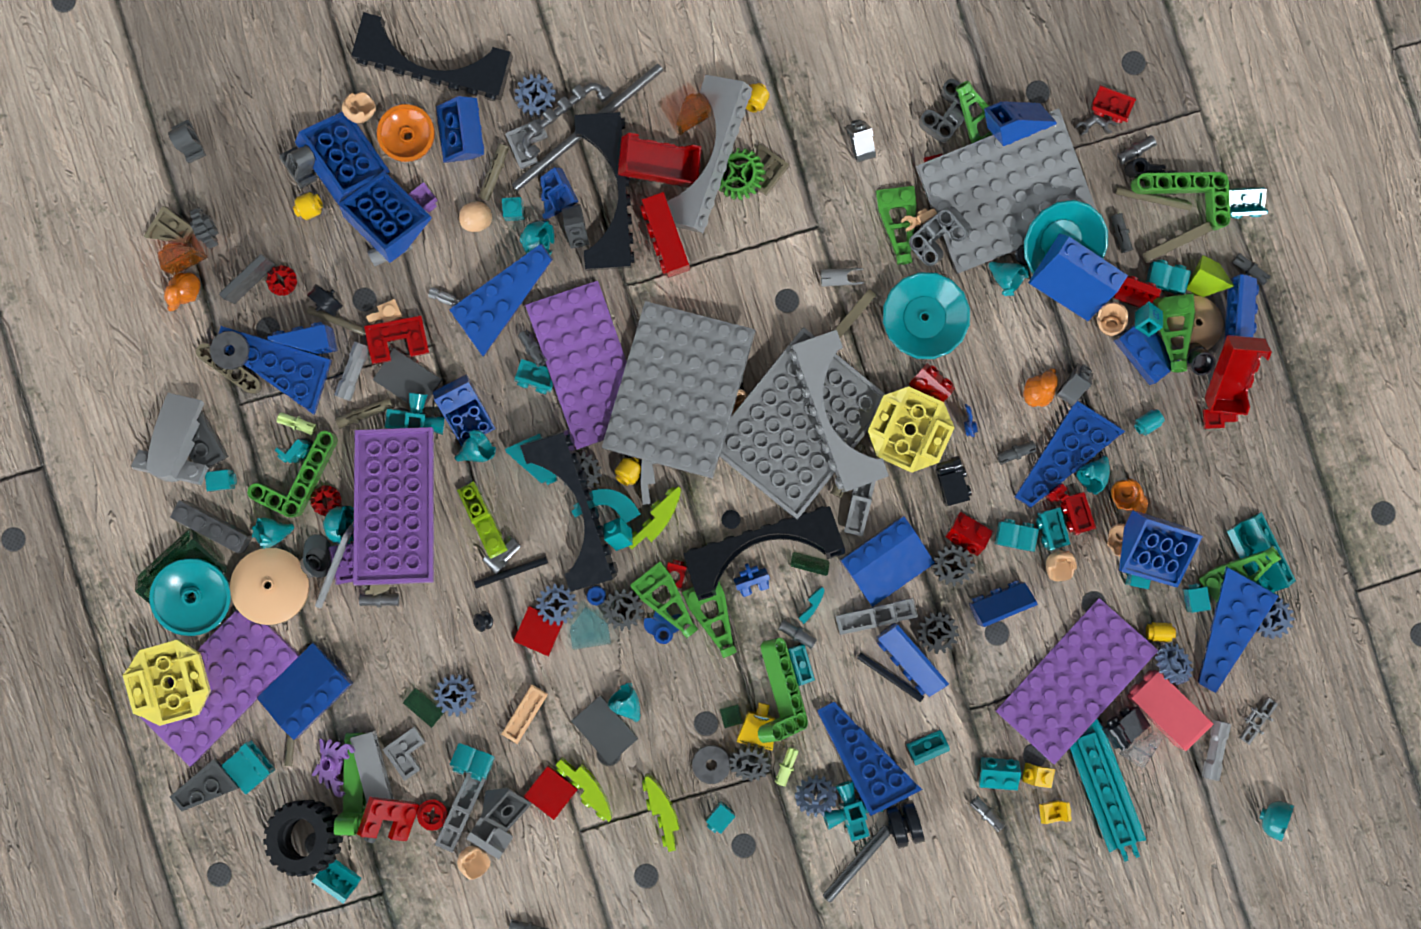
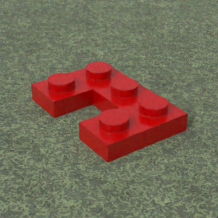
M422 316L364 326L372 365L391 361L387 342L407 339L410 357L429 354Z
M369 797L357 835L360 837L377 838L382 821L389 820L393 821L388 838L397 841H407L420 805L410 801Z

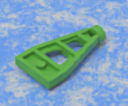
M970 81L959 84L955 89L960 99L971 144L992 136L993 134L990 131L981 137L977 129V123L986 118L984 108L989 107V105L973 89ZM977 102L982 109V113L973 118L969 106Z
M914 186L876 190L878 212L895 252L897 265L912 263L909 240L913 236L914 228L907 232L906 242L898 243L894 230L906 229L910 226V222L893 223L889 211L895 208H905L907 211L906 216L915 217L917 205Z
M1194 294L1156 298L1154 305L1163 311V328L1160 329L1171 360V372L1187 371V358L1195 319ZM1183 316L1185 318L1183 329L1181 331H1170L1167 319L1169 317ZM1183 336V348L1173 350L1171 337Z
M1271 546L1267 550L1214 567L1200 576L1199 581L1208 588L1209 594L1217 603L1226 566L1256 582L1274 563L1281 560V557L1277 550ZM1255 561L1260 568L1253 575L1248 576L1242 567L1247 563Z
M661 562L657 563L630 585L644 603L678 628L686 639L698 630L690 618L673 577ZM661 585L667 586L671 594V598L666 604H660L652 597V593ZM674 602L678 604L682 611V615L678 619H674L666 611L667 607ZM686 624L691 625L686 630H684V626Z
M720 582L716 588V596L698 601L694 587L683 591L682 593L689 610L721 650L722 657L725 658L737 653L732 641L726 598ZM715 600L718 603L719 613L715 618L709 619L701 611V605ZM718 620H722L725 627V634L721 636H716L711 628V624ZM725 644L730 645V647L723 649V646Z

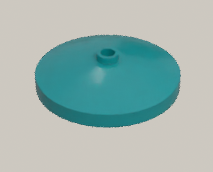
M198 558L180 559L164 567L155 577L150 589V607L157 621L167 630L183 636L201 635L214 629L225 618L231 603L230 585L223 572L214 564ZM193 592L195 598H190L188 593Z

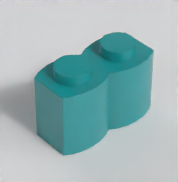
M1158 259L1156 262L1150 263L1146 282L1155 284L1156 288L1163 291L1183 295L1186 293L1191 271L1186 270V266L1176 264L1173 267L1168 265L1167 261Z
M1010 519L998 522L995 545L1035 552L1039 529L1034 528V524L1023 522L1022 526L1016 525V521Z
M458 743L449 765L453 767V772L461 775L464 772L471 774L470 778L481 782L482 779L487 780L495 756Z

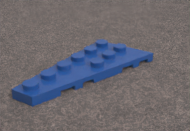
M835 702L817 710L870 816L923 790Z

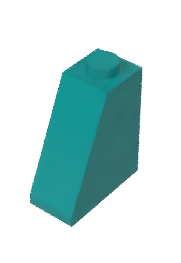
M539 433L505 449L508 455L540 483L550 485L558 481V476L549 470L533 463L526 464L521 450V445L542 438V434Z

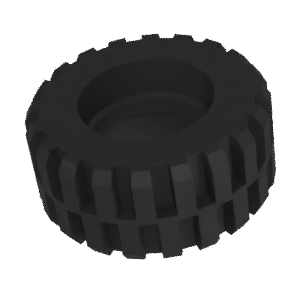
M315 800L293 801L284 804L282 808H278L274 812L275 816L270 817L267 821L270 824L269 827H265L264 830L266 839H263V845L267 846V850H265L266 856L271 857L269 862L273 866L278 865L277 870L281 873L286 872L288 876H307L327 869L329 864L334 863L336 860L334 855L340 853L341 847H339V843L343 842V836L334 834V821L338 815L332 814L334 810L330 806L325 807V803L321 801L315 802ZM300 819L307 820L313 826L316 833L315 846L308 856H302L297 853L291 841L292 830Z

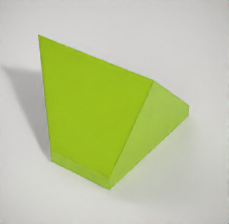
M1202 255L1188 282L1186 290L1197 296L1205 297L1234 287V284L1220 263Z

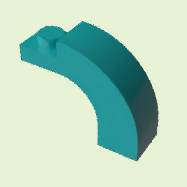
M610 489L592 491L594 507L606 505L613 508L625 523L641 515L635 503L618 491ZM578 502L573 505L575 509L571 511L575 518L582 515Z

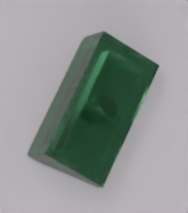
M797 552L792 553L791 567L825 576L829 572L830 562L828 560Z

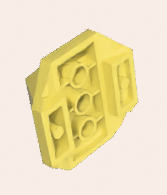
M908 386L882 397L867 432L877 458H883L884 461L912 473L939 463L955 427L944 402ZM908 424L914 427L912 435L905 433V426Z
M180 639L139 650L129 668L123 674L133 714L159 726L199 715L211 692L201 653ZM169 677L174 680L173 687L168 684Z

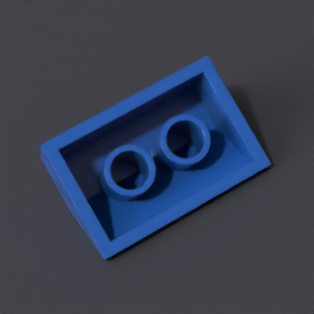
M458 96L436 106L443 163L471 160L484 155L477 98Z
M1134 324L1114 340L1115 344L1149 385L1156 384L1171 371V360L1165 343L1157 332L1148 337L1137 330Z
M1015 580L1008 583L1009 587L1001 589L999 587L991 590V594L984 597L982 594L972 598L973 602L969 603L977 625L986 627L1038 605L1027 584Z

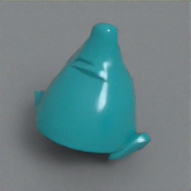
M993 261L988 265L996 282L1003 289L1002 295L1014 296V292L1024 279L1029 278V270L1026 265L997 263Z
M473 430L469 432L470 437L465 440L461 450L454 457L457 462H486L493 459L496 447H492L482 431Z
M1102 456L1099 460L1083 465L1077 472L1076 476L1079 482L1087 488L1086 490L1089 493L1098 495L1108 483L1110 465L1107 456Z
M258 518L256 525L252 527V537L256 538L262 549L270 548L286 538L294 530V525L292 523L277 522L270 518Z
M632 683L623 684L620 686L621 689L615 692L609 699L608 707L616 714L638 722L641 717L638 695L633 689Z

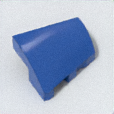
M554 167L540 177L543 189L541 201H544L545 213L542 214L543 219L547 220L561 213L562 208L570 207L579 202L562 168Z

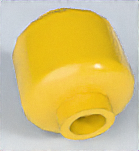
M761 83L750 84L752 92L746 110L756 113L765 108L770 94L765 85Z
M307 192L296 197L294 201L295 206H293L297 217L301 216L304 220H309L321 214L323 203L318 194Z
M635 457L623 458L614 470L616 480L625 486L634 485L641 476V462Z

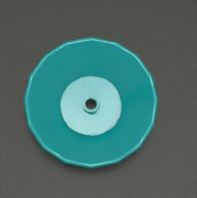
M1077 200L1060 201L1045 208L1030 224L1024 240V258L1031 273L1034 274L1059 233L1071 237L1104 259L1108 248V228L1102 215L1090 204Z
M918 272L903 278L890 290L883 305V325L889 340L901 352L916 359H936L951 353L963 342L970 326V307L964 292L952 279L938 273ZM922 314H926L928 316V320H922Z

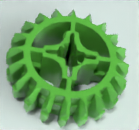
M737 148L736 153L732 151L719 191L724 192L726 197L731 196L732 200H735L737 197L739 200H743L744 195L748 199L750 198V192L755 195L756 191L754 189L756 187L761 189L762 186L759 182H764L765 180L761 177L765 174V171L762 169L764 164L760 162L761 158L755 156L753 151L749 152L746 148L743 151ZM743 160H744V161H748L746 164H745V163H743V164H741V165H736V164H735V162H737V161H743ZM730 168L731 173L727 177L728 179L726 180L727 171ZM735 169H737L739 172L741 171V176L744 178V180L738 176V172ZM751 169H753V175L749 181L748 176L752 172ZM738 183H743L745 185L740 188H732L733 185H737Z

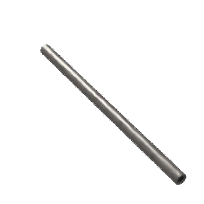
M657 63L598 113H612L662 73V67ZM575 132L511 185L518 192L581 140L582 137H576Z

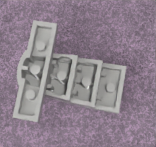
M167 393L153 431L149 452L138 450L131 467L134 470L151 473L166 482L184 481L202 485L209 468L206 465L186 460L195 445L192 439L200 425L197 419L205 403L202 400Z

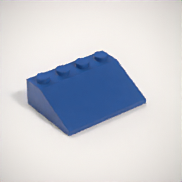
M343 112L298 132L295 141L298 148L306 145L311 149L315 158L313 169L337 204L383 171L386 174L390 172L357 123L349 120Z
M384 171L338 204L343 217L389 263L409 248L432 219Z
M1059 233L1028 283L1081 318L1089 321L1118 292L1128 275L1071 237Z
M1132 510L1124 527L1119 570L1178 588L1203 536L1189 527Z
M901 516L840 559V562L872 607L935 563L905 516Z
M312 643L257 699L277 724L295 740L353 682Z

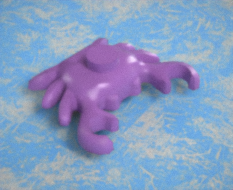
M320 739L321 760L320 764H317L312 776L319 774L320 784L325 782L327 789L332 787L335 796L343 797L346 793L344 791L341 792L339 787L344 782L338 780L337 776L340 774L344 764L343 758H350L347 753L348 749L350 753H354L355 748L351 744H344L339 748V741L333 744L331 739L327 743Z

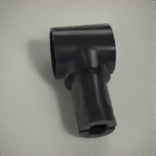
M1137 158L1128 162L1124 170L1129 178H1136L1144 173H1165L1166 170L1162 169H1166V165L1150 164L1144 158ZM1135 164L1138 166L1139 171H1136Z

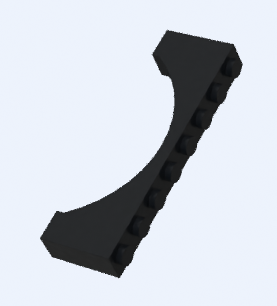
M363 12L351 54L356 64L363 67L371 65L374 66V69L382 72L390 70L393 71V74L401 77L408 75L411 76V79L422 82V79L427 80L431 85L438 87L442 84L448 86V89L457 92L459 89L464 90L471 96L479 94L485 96L484 98L490 101L502 99L513 60V55L510 51L492 47L490 53L466 67L446 71L427 69L409 61L395 49L388 38L384 28L385 21L382 17Z
M621 112L574 115L576 137H582L591 143L605 157L613 170L618 187L617 209L609 228L596 244L589 250H584L585 271L631 268V263H635L634 252H630V244H633V232L629 233L628 225H632L631 213L627 214V206H631L630 194H626V187H629V177L618 175L622 129H625V117L621 118Z
M565 430L526 442L520 447L526 464L533 463L558 476L572 490L581 507L584 518L583 545L574 566L564 573L569 590L572 592L613 580L617 576L618 567L616 562L612 560L611 546L604 540V527L600 525L598 519L600 517L597 507H594L592 501L593 493L587 487V475L581 469V458L579 453L575 451L574 437L569 433V430Z
M821 506L813 512H803L798 519L784 518L773 525L765 524L760 529L754 531L746 530L742 535L728 536L723 541L717 543L709 542L704 547H695L687 550L683 554L698 601L716 596L717 585L728 565L744 550L761 542L769 540L800 542L817 549L826 555L827 559L845 554V547L831 507Z

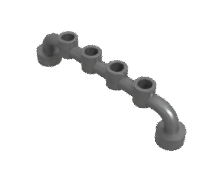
M589 83L582 87L579 84L572 90V97L567 99L564 96L557 102L558 108L554 111L551 108L547 109L542 114L543 120L540 122L536 119L528 125L530 130L524 135L522 140L525 149L524 156L529 161L535 158L540 153V149L536 145L531 146L530 140L540 134L546 126L555 122L560 115L570 110L575 103L585 98L590 91L595 90L599 92L597 97L601 102L611 97L613 91L609 86L604 88L601 84Z

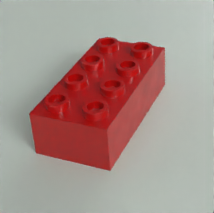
M630 132L622 136L618 175L688 188L699 178L702 146L693 144L675 146V144L659 143L654 140L639 139V134Z
M664 192L642 199L641 213L644 221L648 220L649 222L646 226L650 238L655 239V242L652 243L656 256H661L662 260H659L662 273H667L668 278L690 271L689 263Z
M1227 335L1204 398L1210 412L1248 415L1250 410L1248 389L1252 387L1254 382V374L1259 369L1261 356L1269 361L1272 353L1265 338Z

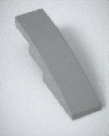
M876 481L853 489L844 532L863 536Z
M642 460L641 464L643 505L651 504L648 485L656 484L653 465L657 463Z
M914 598L837 615L836 620L839 633L842 635L917 618L918 614Z
M469 773L466 775L435 843L436 846L453 853L486 781L485 779H482L481 782L470 778L471 774Z

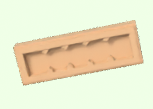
M532 684L501 735L518 744L548 693Z

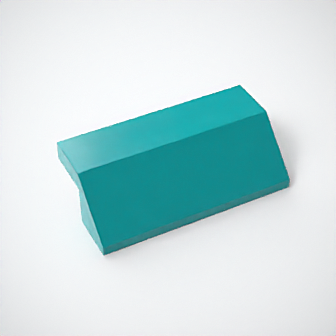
M1262 512L1235 524L1227 530L1240 558L1267 550L1271 546L1279 553L1281 560L1274 563L1256 583L1272 592H1276L1290 587L1296 581ZM1255 561L1244 565L1249 576L1253 575L1260 568Z

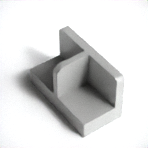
M480 817L466 839L495 858L500 859L512 840L513 835Z

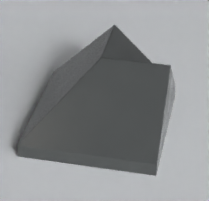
M509 788L487 790L485 792L481 817L483 820L507 832L532 803Z

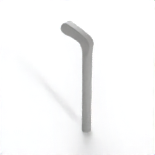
M354 521L344 533L316 600L315 607L322 608L347 543L354 533Z

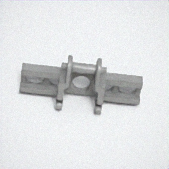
M1267 697L1259 710L1256 707L1255 709L1251 707L1252 712L1247 718L1244 717L1245 723L1248 726L1239 738L1250 745L1258 732L1263 735L1264 732L1260 731V728L1266 719L1273 722L1274 719L1270 718V715L1278 704ZM1271 702L1272 707L1267 709V705ZM1257 717L1261 718L1260 724L1255 723ZM1249 733V734H1250V739H1249V740H1245L1244 738H1245L1246 735Z

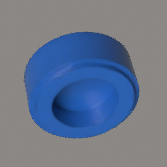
M594 586L587 592V600L592 605H601L606 599V592L600 586Z

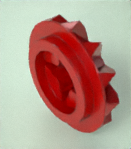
M280 265L273 267L267 273L266 283L268 289L273 294L286 296L296 288L297 276L291 268ZM278 275L286 277L284 279L285 286L280 283L276 284L279 280Z
M324 485L314 490L311 495L310 505L314 512L326 516L331 509L341 506V495L334 487ZM324 495L326 498H333V500L327 503L328 506H325L324 503H319L324 498Z
M436 799L426 800L417 810L419 824L424 829L431 831L440 829L448 816L447 808L443 802ZM434 807L435 813L440 816L434 817L431 822V816L426 813L431 812Z

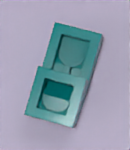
M822 586L807 598L812 605L798 616L803 624L809 620L818 608L825 592Z

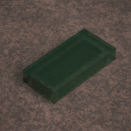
M417 688L403 702L406 707L431 728L444 714L441 708L437 707L434 702Z

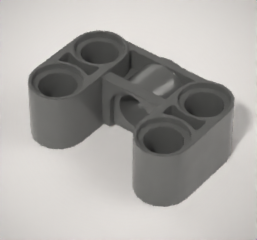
M955 79L947 80L941 89V96L952 104L942 117L933 110H927L919 120L920 128L940 142L948 141L965 120L960 99L955 89L961 83ZM946 87H953L955 93H948ZM975 102L969 106V110H971ZM930 117L933 120V124H926L924 118ZM940 128H946L949 135H942Z
M950 206L929 219L921 229L911 236L909 245L925 265L933 266L941 261L944 255L942 248L937 244L936 240L946 232L953 241L960 242L970 236L971 226L955 207ZM945 212L951 215V221L945 218ZM958 227H960V228L963 229V231H964V235H963V236H961V235L958 234V232H957V228H958ZM918 237H921V238H922V240H923V245H920V244L918 243V241H917V238H918ZM930 251L935 254V260L930 258Z

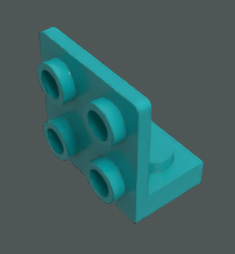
M252 740L242 745L238 752L222 764L223 769L244 794H248L276 770Z

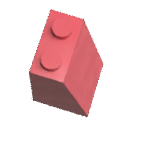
M1157 670L1148 671L1143 676L1144 680L1139 684L1133 685L1129 690L1130 693L1127 695L1174 746L1184 751H1187L1214 725L1168 679L1165 680L1164 676Z

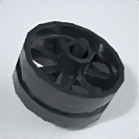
M315 284L313 289L307 294L316 303L317 308L315 310L317 312L320 309L322 311L325 310L335 317L338 310H341L343 307L334 298L333 293L335 291L333 289L325 291L322 287Z

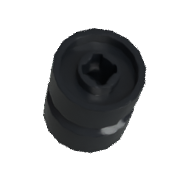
M1196 342L1190 343L1187 366L1196 375L1202 376L1210 373L1215 366V357L1201 344Z

